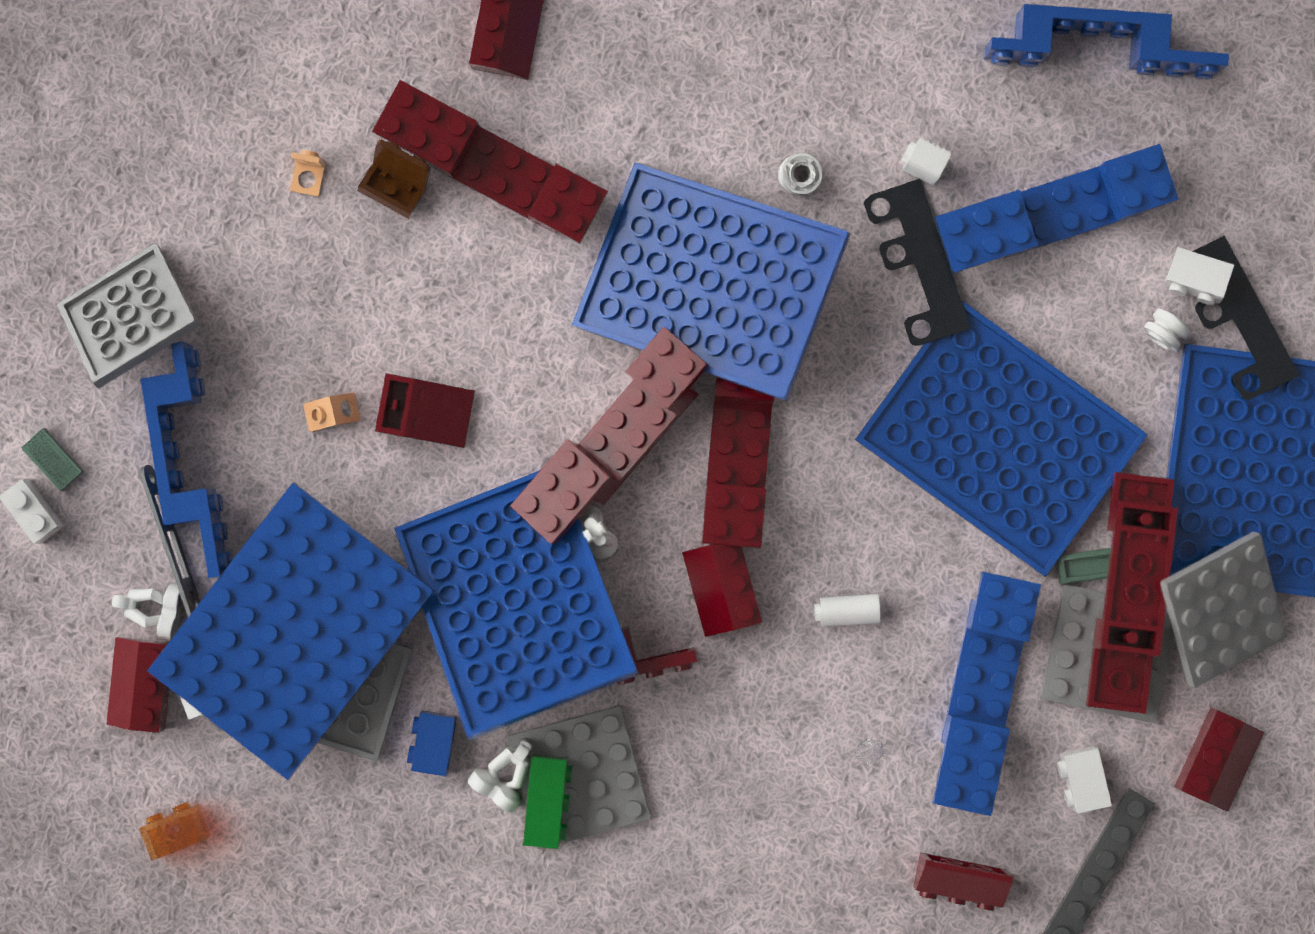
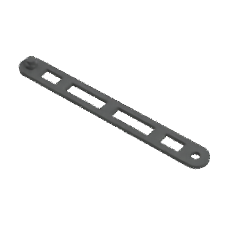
M145 465L140 470L141 480L187 616L189 617L193 612L188 593L190 592L195 608L201 601L175 525H163V519L155 499V495H157L159 500L155 470L152 466ZM167 532H170L185 578H182Z

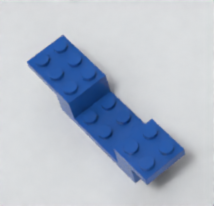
M1024 4L1016 15L1015 39L992 37L985 47L984 59H991V64L1008 65L1009 61H1020V66L1037 67L1038 63H1043L1051 53L1052 33L1064 35L1069 34L1070 30L1081 31L1082 36L1089 37L1098 36L1099 32L1110 33L1111 38L1118 39L1127 38L1128 34H1131L1129 69L1137 70L1139 75H1154L1155 71L1166 72L1168 77H1183L1184 73L1195 74L1197 79H1212L1213 75L1219 74L1228 66L1229 54L1170 50L1172 14Z
M1157 144L1105 161L1098 167L1024 191L1019 189L936 216L935 221L952 273L954 274L1003 257L1004 259L1101 228L1143 214L1150 209L1175 202L1179 199L1161 144Z
M177 342L171 344L175 373L140 378L163 525H178L199 521L208 578L220 577L232 561L230 551L226 552L224 540H228L226 523H221L219 511L224 509L221 494H216V489L205 488L181 492L180 488H184V477L181 470L177 471L176 459L180 458L178 443L172 440L171 430H175V420L173 414L168 413V408L202 403L201 396L205 395V386L203 379H198L196 367L201 366L198 350H194L191 344Z
M983 571L981 573L976 600L971 599L941 742L944 744L934 791L933 804L992 816L1010 729L1005 727L1023 642H1029L1041 584Z

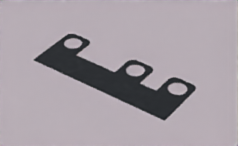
M917 179L871 194L864 200V206L870 222L878 224L899 217L905 233L904 236L881 243L879 251L885 268L892 271L915 263L930 308L929 311L908 317L905 320L904 326L910 343L914 346H919L971 329L921 180ZM877 198H884L889 202V212L884 216H876L871 210V204ZM895 244L902 246L905 250V258L899 263L889 261L886 255L887 249ZM925 320L929 323L931 330L927 337L917 338L913 335L911 328L915 321Z
M1225 235L1193 250L1192 252L1234 265L1224 298L1218 304L1222 308V316L1216 321L1207 320L1203 314V309L1207 304L1201 302L1196 304L1195 311L1203 326L1207 329H1213L1231 319L1234 320L1256 361L1255 364L1235 373L1233 376V382L1241 397L1245 400H1251L1300 376ZM1248 373L1255 374L1260 380V386L1254 392L1245 391L1241 386L1242 377Z

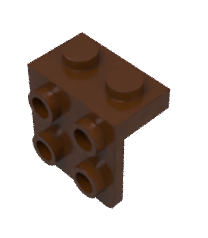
M380 139L375 147L373 164L360 182L357 191L409 219L426 192L431 168L421 157L411 156L402 151L397 144Z

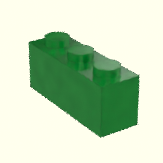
M533 754L531 757L523 846L558 849L559 843L565 842L567 824H561L562 812L568 813L570 795L564 794L565 783H571L573 765H567V757Z

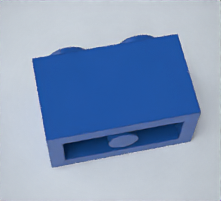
M422 711L420 712V717H414L412 734H416L415 746L410 745L407 763H412L411 771L447 776L457 716Z

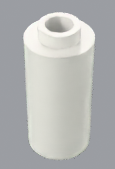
M879 595L819 597V603L814 604L815 621H820L821 627L880 623Z

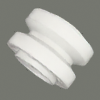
M798 153L789 156L781 163L778 179L782 188L788 193L804 195L814 191L819 186L822 180V168L818 160L812 155ZM797 166H801L806 170L807 177L804 182H798L794 178L793 173Z
M1157 309L1153 314L1155 322L1148 321L1143 329L1156 344L1166 350L1177 352L1181 347L1179 338L1187 339L1191 332L1186 324L1177 316L1168 311Z

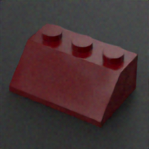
M481 0L469 60L471 69L528 80L544 0Z
M710 544L682 552L705 637L762 623L742 547Z
M115 637L106 725L155 733L165 730L170 689L147 670L169 642Z
M1210 708L1174 787L1228 812L1264 732L1219 710Z
M920 852L913 887L916 891H920L919 896L937 899V895L949 897L948 901L951 903L965 905L966 901L976 902L978 908L994 911L995 906L1003 908L1014 877L1003 868Z

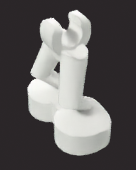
M589 505L579 517V520L584 530L583 534L589 543L594 557L604 560L615 553L618 547V540L612 532L607 531L605 528L603 514L600 509Z
M171 583L164 594L154 588L131 589L127 596L114 595L112 600L113 607L124 609L125 618L144 628L157 626V637L159 639L170 641L178 631L181 619L180 612H182L184 604L177 584ZM153 600L163 605L161 615L147 617L138 610L139 602Z
M523 739L517 749L511 746L506 747L504 751L488 764L489 770L476 768L468 778V784L479 794L490 797L504 811L515 812L522 802V798L516 789L522 788L530 768L531 760L526 756L532 748V744ZM512 762L516 765L513 780L507 783L501 782L498 777V771Z

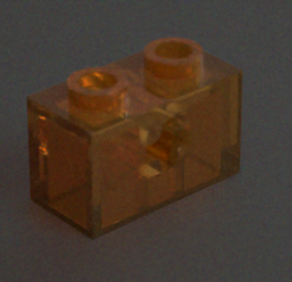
M188 801L173 807L174 813L165 817L160 812L145 818L146 824L139 827V831L151 861L206 840L211 836L199 803L190 806ZM172 825H179L180 830L176 834L175 832L169 834L168 828Z

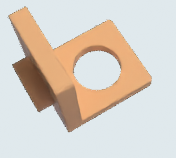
M302 150L301 154L292 152L291 158L296 163L290 191L319 196L326 164L322 158L318 157L319 153ZM305 171L312 172L316 177L315 184L310 188H304L299 183V176Z
M354 392L329 396L303 404L309 432L361 420ZM343 400L350 405L351 413L349 417L345 416L341 411Z

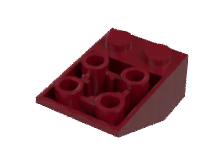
M385 373L375 432L465 448L475 391Z

